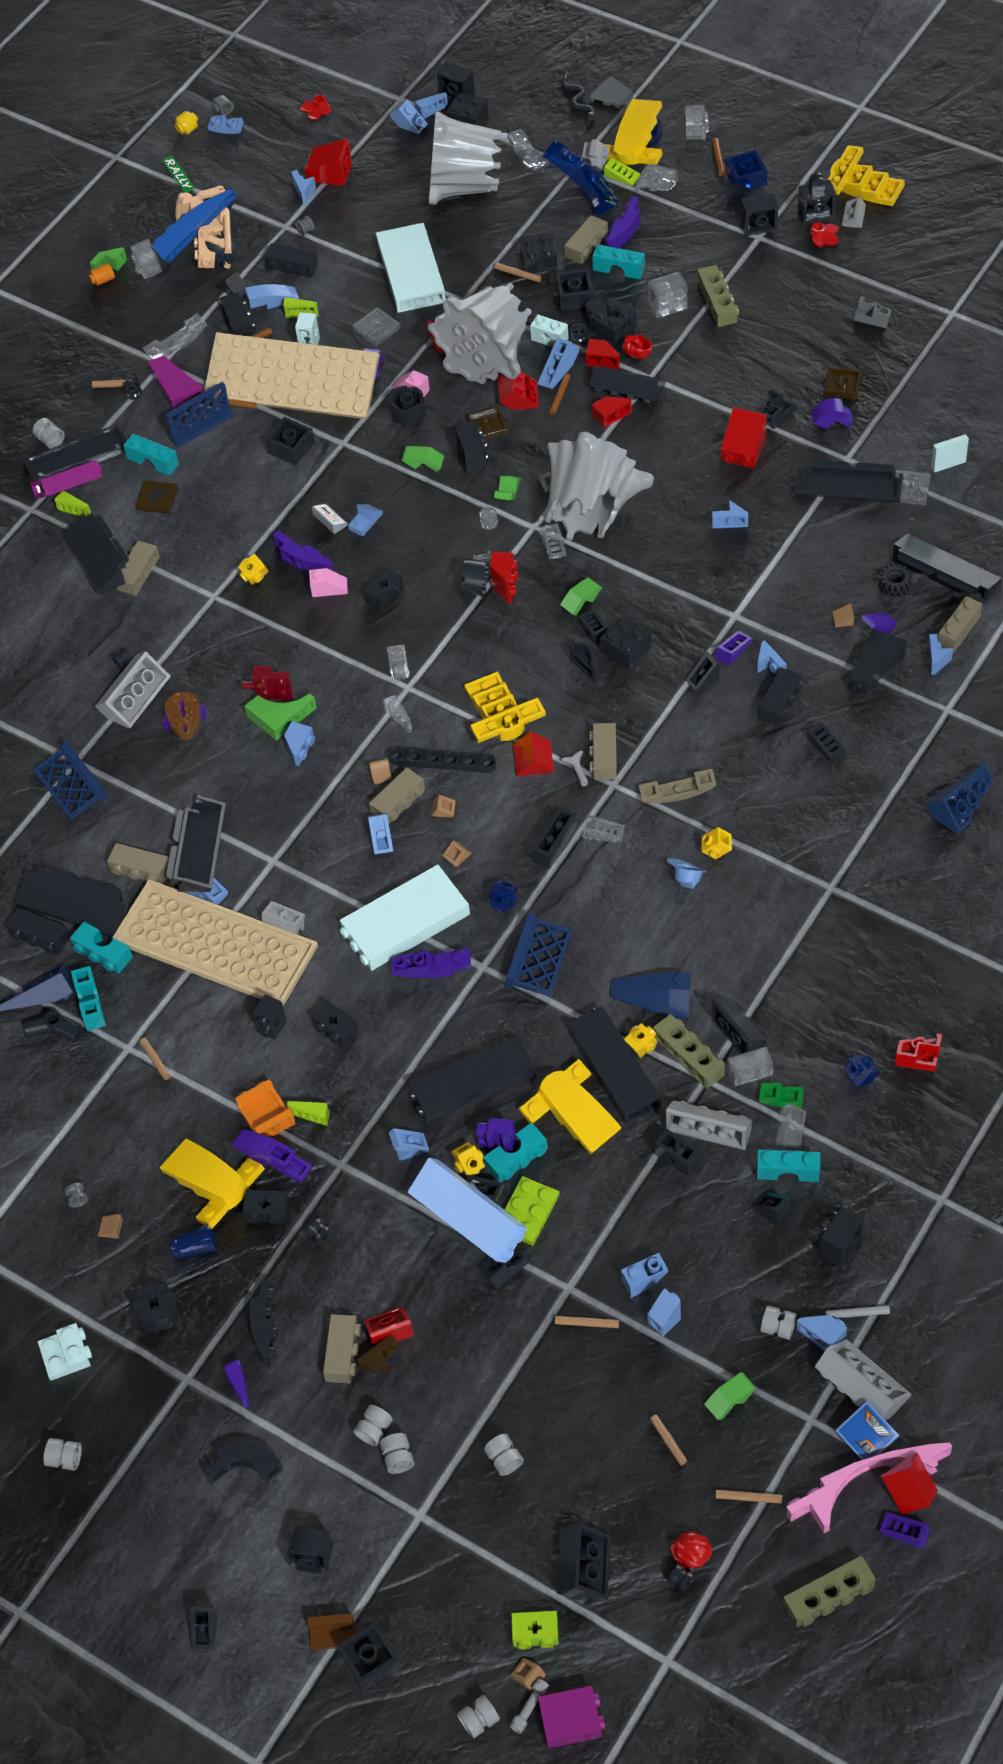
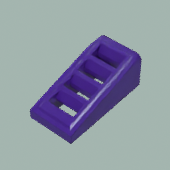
M887 613L863 614L861 617L872 629L890 634L897 625V622Z
M737 631L717 647L716 659L727 665L732 664L749 646L753 638Z
M236 1360L226 1365L224 1370L244 1409H248L250 1403L241 1363L239 1360Z
M886 1512L879 1533L924 1550L931 1530L927 1523ZM893 1520L895 1521L893 1530L891 1531L889 1530V1528ZM903 1524L901 1533H898L900 1525ZM911 1527L912 1531L910 1536H908L907 1533L909 1528Z

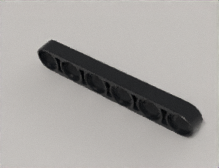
M393 747L388 751L389 762L396 766L491 773L497 767L496 758L491 754L409 747ZM395 753L402 755L398 759L392 758V755ZM412 755L420 756L418 760L410 759ZM431 756L438 758L435 762H430L428 759ZM455 758L456 761L454 763H448L447 759ZM468 759L475 761L472 765L465 764V761ZM485 761L493 762L491 766L483 765Z

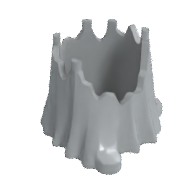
M435 112L429 205H436L443 198L497 191L498 186L492 185H499V179L492 178L486 175L485 172L492 169H500L501 163L494 162L492 155L500 153L501 148L493 141L495 139H507V133H501V130L460 122L440 112Z
M509 283L506 286L496 288L486 286L468 298L461 300L451 296L443 302L445 313L436 317L435 322L428 325V329L434 335L436 344L446 353L443 365L450 373H460L467 380L476 381L480 384H484L487 378L496 380L499 372L509 379H515L520 374L517 347L521 341L520 337L525 330L527 318L532 312L529 308L522 312L518 311L521 301L513 294H510V291L514 288L513 284Z
M588 432L578 433L575 442L561 440L558 443H548L547 449L551 461V484L545 521L548 523L551 522V519L555 522L562 521L567 531L566 539L572 540L574 534L578 531L592 535L597 526H599L597 537L604 538L606 530L614 521L624 503L638 492L650 488L653 485L654 476L648 472L635 469L636 461L626 456L627 450L618 447L612 442L599 440Z

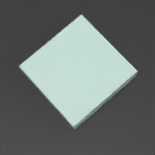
M966 434L934 444L931 467L934 473L966 462L969 439Z

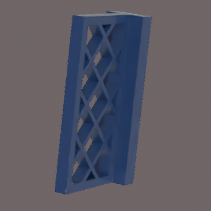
M220 382L166 413L165 416L169 428L168 438L179 448L233 417L234 413L229 406L225 384ZM221 390L219 395L215 396L216 392ZM207 398L204 404H200L203 399ZM212 399L215 400L213 405L209 406ZM193 406L190 412H186L189 407ZM197 408H201L199 413L195 414ZM178 414L176 420H172V417ZM183 416H187L184 422H180Z
M66 740L61 744L62 749L35 767L33 771L70 820H72L100 799L104 802L109 796ZM64 755V764H56L57 759ZM50 768L49 775H41L40 771ZM55 768H62L61 776L53 775ZM74 769L73 776H65L66 770ZM59 780L58 787H50L51 781ZM64 780H72L70 788L62 787ZM76 781H84L82 788H74ZM69 792L67 799H59L60 793ZM73 792L81 793L79 800L71 799ZM85 793L94 794L91 799L84 800ZM70 804H78L76 810L71 813L68 811Z
M528 913L506 977L505 987L512 988L516 986L550 997L572 930L536 919L535 914ZM537 925L546 928L547 933L539 936L536 931ZM560 932L566 934V938L557 941L554 934ZM550 936L554 944L546 947L542 939ZM538 941L542 949L534 952L530 945ZM557 947L560 955L552 957L548 950ZM545 952L549 960L540 963L536 955ZM533 957L537 965L528 968L525 960ZM552 963L555 971L547 974L543 966ZM539 968L544 976L535 979L531 971ZM524 974H528L531 979L527 983L518 980ZM546 979L550 985L549 989L540 988L538 982Z

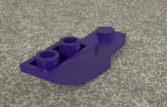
M632 197L630 203L626 205L625 214H622L621 218H616L614 224H611L610 234L605 239V245L608 247H621L640 224L638 197Z
M279 531L273 534L274 544L280 549L282 559L290 565L307 572L324 568L333 571L330 559L323 557L315 548H311L309 545H305L302 548L298 543L295 544L286 534L283 535Z
M469 948L431 954L428 950L392 957V975L400 977L454 976V971L471 969V952Z
M242 1130L232 1143V1147L265 1167L267 1164L299 1184L304 1181L312 1169L311 1164L295 1155L296 1151L259 1133Z

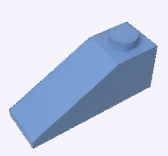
M557 338L537 384L553 389L563 378L564 374L573 366L579 349L572 342Z

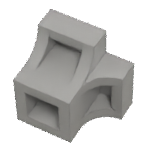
M599 140L585 142L582 158L591 163V166L596 170L604 171L609 148Z

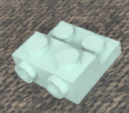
M76 1323L56 1330V1335L38 1341L50 1381L91 1366L88 1359L92 1357L89 1346H84L83 1340L86 1339L82 1327L78 1328Z

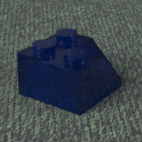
M756 150L725 158V173L731 183L738 182L752 190L767 186L768 171Z

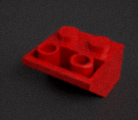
M522 371L515 379H509L504 374L498 377L501 404L512 410L537 408L539 406L537 381L534 378L527 376Z
M492 552L490 564L492 588L507 603H512V597L516 596V586L514 585L515 582L518 583V572H515L517 571V560H514V553Z

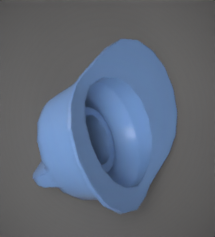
M667 859V862L674 866L675 880L683 887L693 889L700 882L703 872H707L683 860Z

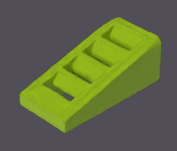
M613 158L604 167L605 177L633 186L640 177L638 172Z
M284 298L286 318L298 317L300 312L316 314V317H319L317 302Z
M62 491L55 498L57 509L77 516H81L84 513L86 517L91 514L88 504L65 491Z
M287 1101V1107L294 1116L322 1125H328L329 1109L327 1103Z

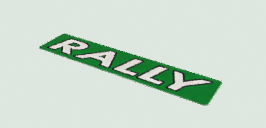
M173 156L162 160L184 192L195 189Z

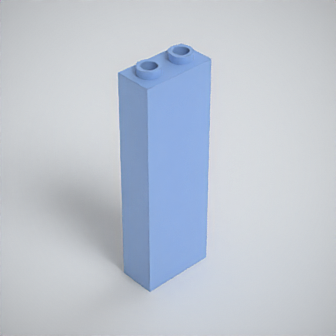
M428 1158L408 1190L409 1194L495 1261L506 1263L513 1256V1250L525 1236V1231L527 1230L525 1225L440 1160Z

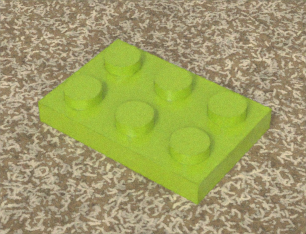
M523 1176L505 1211L527 1227L522 1242L533 1246L560 1193L558 1190Z

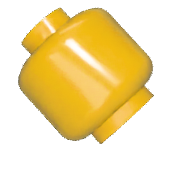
M184 111L175 118L174 126L180 134L189 135L197 129L198 118L193 112Z

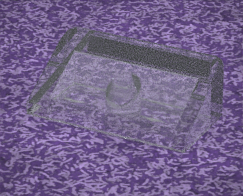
M788 1104L781 1109L776 1144L801 1147L806 1117L805 1110L792 1104Z

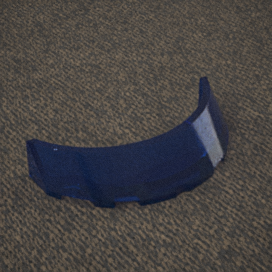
M557 141L551 143L543 154L544 158L566 173L587 194L595 207L594 217L617 206L619 198L615 196V190L596 169L589 166L587 161L581 156L572 153L569 147Z

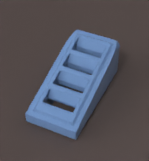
M444 92L415 101V109L425 119L435 112L448 107L447 94Z

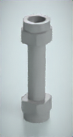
M537 1679L532 1687L533 1692L519 1716L515 1715L510 1728L519 1734L523 1732L527 1726L526 1720L539 1700L538 1697L545 1696L549 1684L545 1681Z

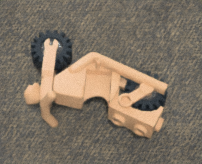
M214 182V185L211 183L207 190L200 191L194 197L186 192L180 193L176 200V221L182 217V214H186L204 202L203 199L206 201L215 195L232 189V186H228L227 183L223 185V182H220V184ZM234 200L209 225L199 228L198 236L194 238V248H197L195 250V260H198V268H214L217 261V264L220 265L221 262L224 268L228 269L230 268L231 261H235L237 257V242L234 238L231 239L229 211L234 205Z

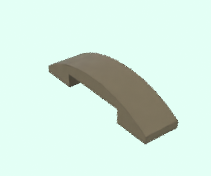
M713 769L695 772V777L658 785L657 781L641 784L639 789L642 802L667 803L700 795L716 786Z

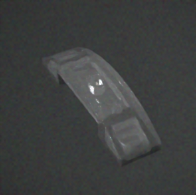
M521 128L507 133L511 146L527 167L537 170L550 164L542 153L538 154L528 142V136Z
M197 313L184 321L185 327L160 343L156 339L145 346L143 350L152 360L162 355L165 357L172 355L191 343L204 330L207 323Z

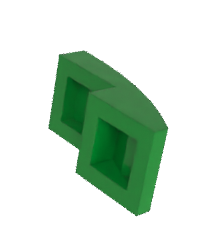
M761 1083L759 1102L777 1107L802 1108L804 1089L803 1087H783L781 1083Z

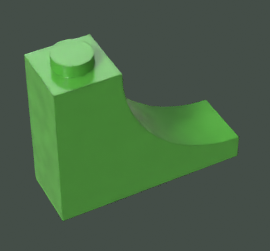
M310 693L299 700L287 703L271 702L258 695L245 705L247 717L276 741L286 733L292 721L299 723L317 708L315 697Z

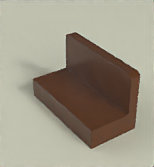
M353 1614L308 1617L311 1650L338 1649L337 1646L354 1636L355 1620Z

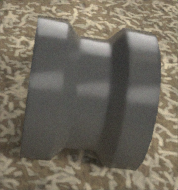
M305 216L303 220L295 222V226L302 236L306 235L308 231L315 230L314 223L309 216Z
M73 1183L64 1189L65 1196L69 1198L68 1204L72 1208L83 1206L88 1201L82 1183Z

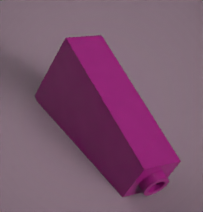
M162 355L148 361L150 373L172 409L203 393V388L199 383Z
M95 460L30 482L35 499L102 477V469Z

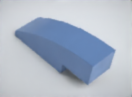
M267 284L245 288L250 308L266 305L267 309L284 305V298L299 299L295 287L287 285Z

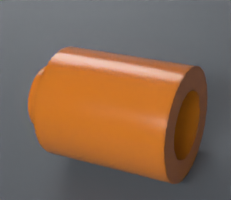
M109 263L91 270L90 275H88L90 282L96 286L115 278Z

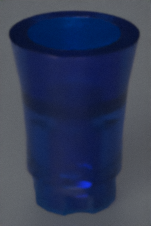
M209 1224L170 1241L175 1260L217 1251Z

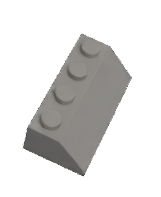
M146 651L134 656L95 707L107 719L131 728L171 676Z
M672 1101L666 1110V1128L668 1130L746 1150L752 1130L751 1119L742 1115H730L725 1111L710 1110L705 1106L690 1105L685 1101Z
M847 1339L827 1347L815 1366L824 1378L832 1381L840 1392L846 1393L855 1405L861 1407L868 1401L885 1420L890 1419L912 1395Z

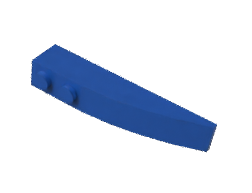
M229 189L202 202L173 225H170L162 236L156 238L152 247L163 260L170 263L198 236L199 228L209 225L238 194Z

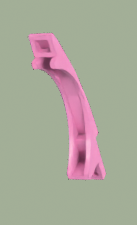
M950 1443L922 1445L890 1451L855 1462L820 1478V1489L816 1487L810 1490L807 1496L802 1499L795 1498L789 1502L786 1515L790 1521H793L811 1512L822 1532L826 1533L830 1530L831 1511L838 1495L855 1477L873 1468L898 1465L916 1452L919 1454L928 1473L932 1475L937 1472L935 1468L938 1466L937 1461L951 1454L952 1445Z

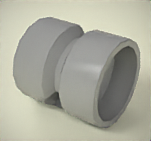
M48 418L38 420L32 431L33 435L50 449L61 445L65 437L64 432Z
M767 1305L760 1332L770 1335L777 1333L778 1337L790 1340L797 1313L786 1310L780 1312L779 1308Z
M369 1405L364 1413V1420L358 1422L353 1432L365 1443L377 1446L383 1437L382 1431H386L393 1419L383 1409L375 1405Z
M391 1434L380 1441L381 1451L385 1456L384 1461L389 1473H402L414 1466L412 1452L407 1451L410 1445L406 1434Z
M501 1434L493 1438L484 1447L485 1453L489 1459L494 1461V1467L501 1476L512 1473L524 1461L519 1451L515 1448L513 1449V1442L507 1434Z
M50 1438L44 1451V1465L56 1468L62 1465V1469L75 1471L81 1459V1443L67 1441L64 1444V1441L61 1439Z
M484 1695L472 1702L473 1707L466 1706L457 1713L461 1724L473 1739L484 1732V1726L491 1727L500 1720L494 1707Z

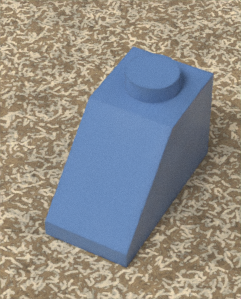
M830 1315L799 1318L796 1330L823 1350H826L827 1347L841 1342L846 1337L847 1327L840 1319H834Z

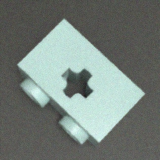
M300 312L295 326L298 343L318 345L320 335L316 314Z
M537 315L530 325L531 340L554 347L557 338L566 341L569 339L568 324Z

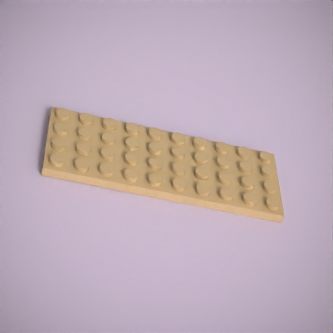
M216 332L204 392L223 382L226 386L228 399L256 402L260 406L367 419L380 355L377 352ZM221 390L217 391L215 396H218Z
M150 879L112 938V941L115 938L129 946L133 951L253 997L262 999L265 994L282 1001L283 1006L318 947L316 941L185 892H177V889Z

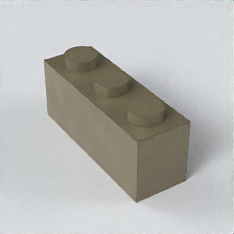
M591 215L564 245L565 257L582 264L590 257L597 244L599 245L603 239H606V236L609 234L608 222Z
M138 541L132 547L128 556L129 561L125 563L126 568L121 569L126 584L117 587L118 591L137 596L160 558L157 546Z
M967 596L939 632L938 641H941V648H953L954 654L980 619L982 603Z
M616 723L593 724V731H590V742H593V746H590V757H594V761H590V773H594V780L617 779Z
M406 768L369 803L371 815L387 813L388 823L390 824L392 821H395L404 809L409 808L411 803L423 794L425 790L424 779Z
M116 843L107 863L110 872L116 875L122 874L135 880L148 881L150 879L163 884L166 879L169 858L168 856Z
M331 1314L323 1371L325 1382L351 1383L352 1376L356 1374V1363L353 1362L354 1356H358L359 1350L356 1339L357 1336L360 1337L361 1324H358L356 1316Z

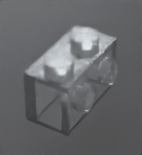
M705 105L685 106L686 140L706 139V132H709V124L705 122L708 121V111H705Z
M148 238L131 246L133 252L131 257L134 263L137 264L135 269L139 275L142 274L144 279H147L162 272L155 249Z
M763 1047L728 1058V1071L734 1086H738L773 1075V1062L767 1047Z

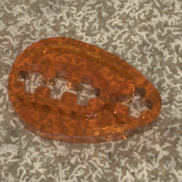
M175 693L165 703L167 720L177 736L183 740H188L194 736L200 723V703L198 698L192 693ZM180 700H183L185 717H182ZM184 725L187 726V732H184Z

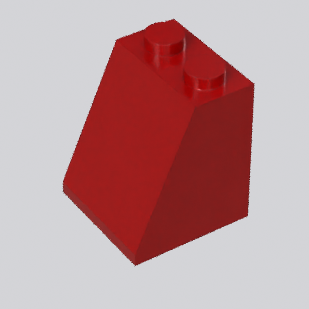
M349 139L314 147L312 153L309 154L308 165H305L304 174L307 175V178L314 177L316 183L345 186L352 165Z
M733 407L721 447V461L744 467H755L766 440V414Z

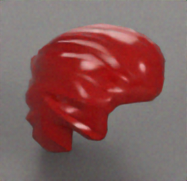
M643 334L637 336L628 335L623 340V349L631 358L644 360L647 359L652 351V343L650 339H645Z
M695 1531L681 1534L669 1549L677 1564L693 1569L704 1565L710 1559L713 1551L707 1537Z

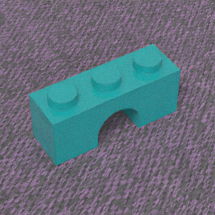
M597 244L593 254V270L609 273L612 265H617L624 270L625 277L641 279L645 270V253Z
M132 434L124 444L127 459L138 464H142L145 459H148L153 463L156 471L168 476L179 465L175 450L138 435Z
M83 922L70 938L75 952L78 954L83 953L94 963L99 962L108 971L113 970L119 974L133 957L130 947L115 938L107 946H98L102 941L100 931L86 922Z
M90 966L71 971L87 1031L106 1026Z
M532 1123L516 1133V1142L520 1147L517 1152L507 1153L498 1146L483 1157L485 1168L498 1182L510 1179L516 1171L527 1167L531 1160L542 1156L548 1149L547 1139Z
M758 1150L757 1179L778 1180L779 1175L791 1173L798 1176V1181L819 1182L820 1152Z

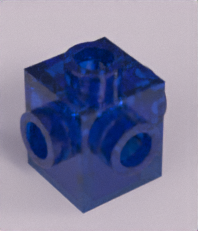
M503 880L495 882L488 895V898H490L489 905L494 906V909L500 912L513 908L517 903L518 897L516 894L519 886Z
M853 1055L848 1059V1064L844 1067L849 1080L857 1086H869L881 1072L875 1066L874 1060L868 1055Z

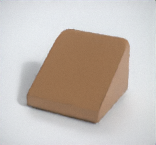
M851 604L833 611L835 627L853 626L854 615Z
M388 759L369 763L374 784L392 780Z
M438 795L433 800L431 816L453 817L456 801Z
M453 840L442 856L457 867L470 856L471 852L459 842Z
M115 1214L102 1217L98 1236L118 1239L123 1222L121 1215Z
M523 1658L510 1676L533 1692L532 1687L537 1679L543 1680L545 1673L539 1665Z

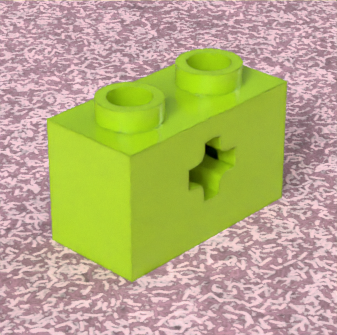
M557 1611L512 1613L514 1647L530 1649L531 1646L552 1648L554 1645H559ZM534 1628H538L537 1634H533Z

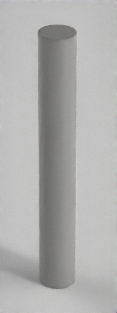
M889 1305L825 1311V1315H830L834 1319L890 1314Z

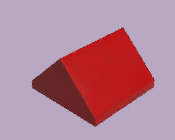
M530 731L513 744L517 776L554 772L549 739Z
M403 1306L363 1320L373 1348L390 1335L394 1337L396 1342L414 1336L411 1321Z
M917 1452L881 1475L901 1514L930 1507L938 1491Z

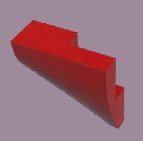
M936 1034V1038L927 1040L924 1037H917L913 1040H899L895 1066L936 1072L942 1034Z

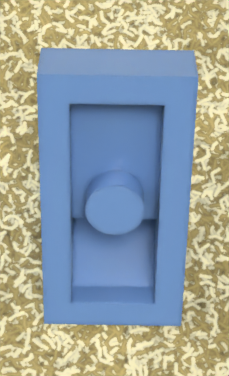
M297 170L292 171L293 185L302 203L306 204L316 189L315 178L304 179Z
M729 501V511H712V527H748V512L732 501Z
M357 504L358 514L349 523L348 528L364 536L383 514V511L369 504Z
M930 634L928 644L931 675H935L951 661L953 648L941 649V641H938L937 634Z
M764 640L761 643L757 673L769 667L772 673L777 674L781 667L786 669L787 664Z
M387 813L368 816L374 854L392 852L393 847Z
M395 1128L389 1132L392 1145L397 1152L399 1160L411 1158L429 1151L424 1133Z

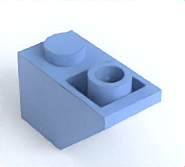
M408 99L397 105L389 114L400 128L415 134H419L428 124Z
M292 721L284 737L295 765L299 766L301 761L305 760L307 750L313 745L315 736L313 735L312 727Z
M657 1253L622 1269L621 1278L632 1298L651 1289L668 1273V1269L660 1254Z
M666 1289L661 1292L648 1313V1323L662 1336L681 1320L680 1299L675 1293H670Z

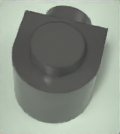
M224 95L214 98V104L211 105L213 112L219 116L229 115L234 108L233 102Z

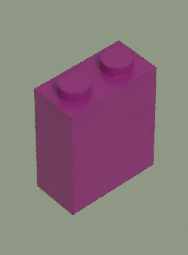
M592 1686L538 1697L548 1749L602 1737L601 1730L605 1729L603 1715L598 1716L597 1707H600L598 1692L593 1693Z

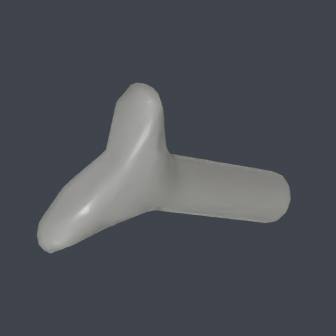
M583 751L575 753L572 757L562 758V762L574 767L581 786H586L588 781L580 765Z

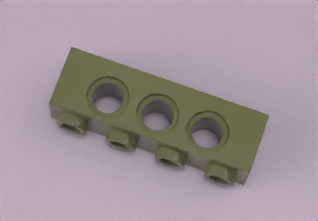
M717 265L697 269L698 284L717 327L737 323L739 309L737 305H734L733 295L729 294V287L727 282H724L722 271H719Z
M670 1014L653 1027L657 1034L655 1035L657 1042L705 1089H708L725 1076V1064L722 1059L715 1057L711 1053L710 1048L706 1044H702L694 1032H689L679 1018H675Z
M860 1556L784 1596L783 1605L795 1626L803 1625L805 1627L813 1623L815 1618L821 1614L826 1616L832 1613L836 1606L840 1604L845 1606L851 1603L855 1596L859 1594L866 1595L874 1589L876 1578L864 1558ZM853 1580L856 1585L849 1587L845 1585L844 1581ZM833 1590L836 1595L828 1597L825 1591ZM808 1600H812L816 1602L817 1605L811 1608L808 1607L805 1604V1602Z

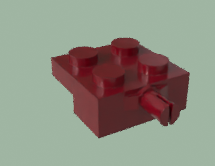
M253 666V682L242 681V689H253L256 696L259 695L265 700H293L294 693L289 672H273L272 666Z

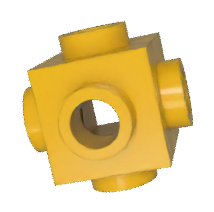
M255 553L251 557L245 558L240 563V566H238L241 571L239 575L245 582L249 581L252 585L260 582L264 575L269 572Z
M719 827L702 836V852L714 859L732 850L731 834Z
M642 1023L639 1026H634L629 1031V1035L624 1038L628 1047L639 1058H642L646 1053L652 1052L658 1043L655 1035H657L650 1026L645 1027Z
M469 1142L451 1152L456 1161L453 1164L458 1173L466 1176H475L480 1172V1169L485 1167L482 1161L484 1157L482 1152Z

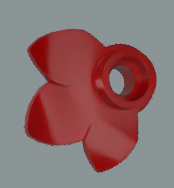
M317 95L313 98V101H306L300 107V111L308 112L310 120H317L321 115H329L331 107L328 105L325 96Z
M814 223L810 228V234L813 236L812 242L817 247H823L825 244L830 246L838 244L839 240L835 233L839 230V227L834 224Z

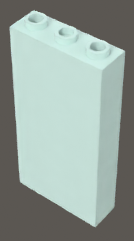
M424 223L376 233L377 245L397 312L443 303L446 300L445 290Z
M436 865L342 918L339 930L345 939H349L352 950L360 954L359 957L363 965H368L372 971L390 961L393 956L404 953L470 915L469 904L440 866Z

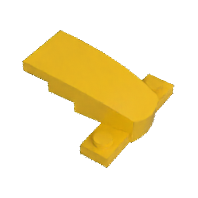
M631 100L620 123L615 144L606 145L609 148L607 161L613 158L625 165L638 163L657 165L663 155L662 150L645 147L652 138L651 131L657 123L656 116L662 108L661 101Z
M848 145L841 158L832 165L830 177L828 178L833 184L836 195H839L842 191L854 197H861V199L893 206L905 186L904 180L889 178L888 173L873 171L872 166L857 165L864 153L863 147Z
M498 672L464 685L469 698L483 719L470 725L478 743L495 736L500 741L515 739L523 734L525 724L546 716V712L538 698L517 706L513 695L510 694L506 683H503Z
M580 1059L564 1072L556 1071L546 1076L537 1094L518 1109L526 1120L532 1124L547 1111L551 1110L561 1126L564 1124L574 1139H578L590 1154L622 1128L605 1108L580 1085L592 1075Z
M185 1139L160 1166L163 1173L175 1178L179 1184L193 1189L196 1195L210 1200L196 1216V1219L211 1229L228 1210L235 1207L244 1198L246 1190L264 1171L262 1164L250 1158H247L240 1168L234 1171L217 1156L188 1139Z

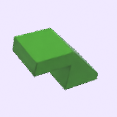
M121 247L99 252L90 262L91 269L93 270L109 263L111 268L118 271L127 261L125 249Z
M406 446L401 461L414 469L424 463L437 472L441 469L444 455L431 447Z
M502 475L500 477L499 490L495 491L494 498L514 500L521 477Z
M588 577L570 589L560 605L571 614L577 615L584 602H593L602 587Z
M741 1372L719 1387L704 1405L717 1420H722L735 1404L744 1403L756 1387Z

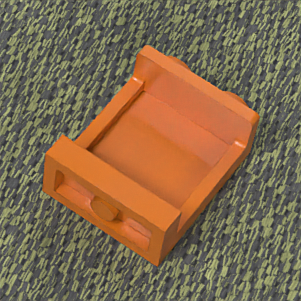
M270 1079L258 1083L256 1087L240 1093L235 1098L239 1111L255 1133L271 1138L295 1124L293 1113L290 1109L286 1108Z

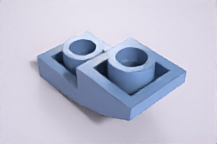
M225 115L210 117L208 130L226 134L241 133L244 122L242 118L227 120Z

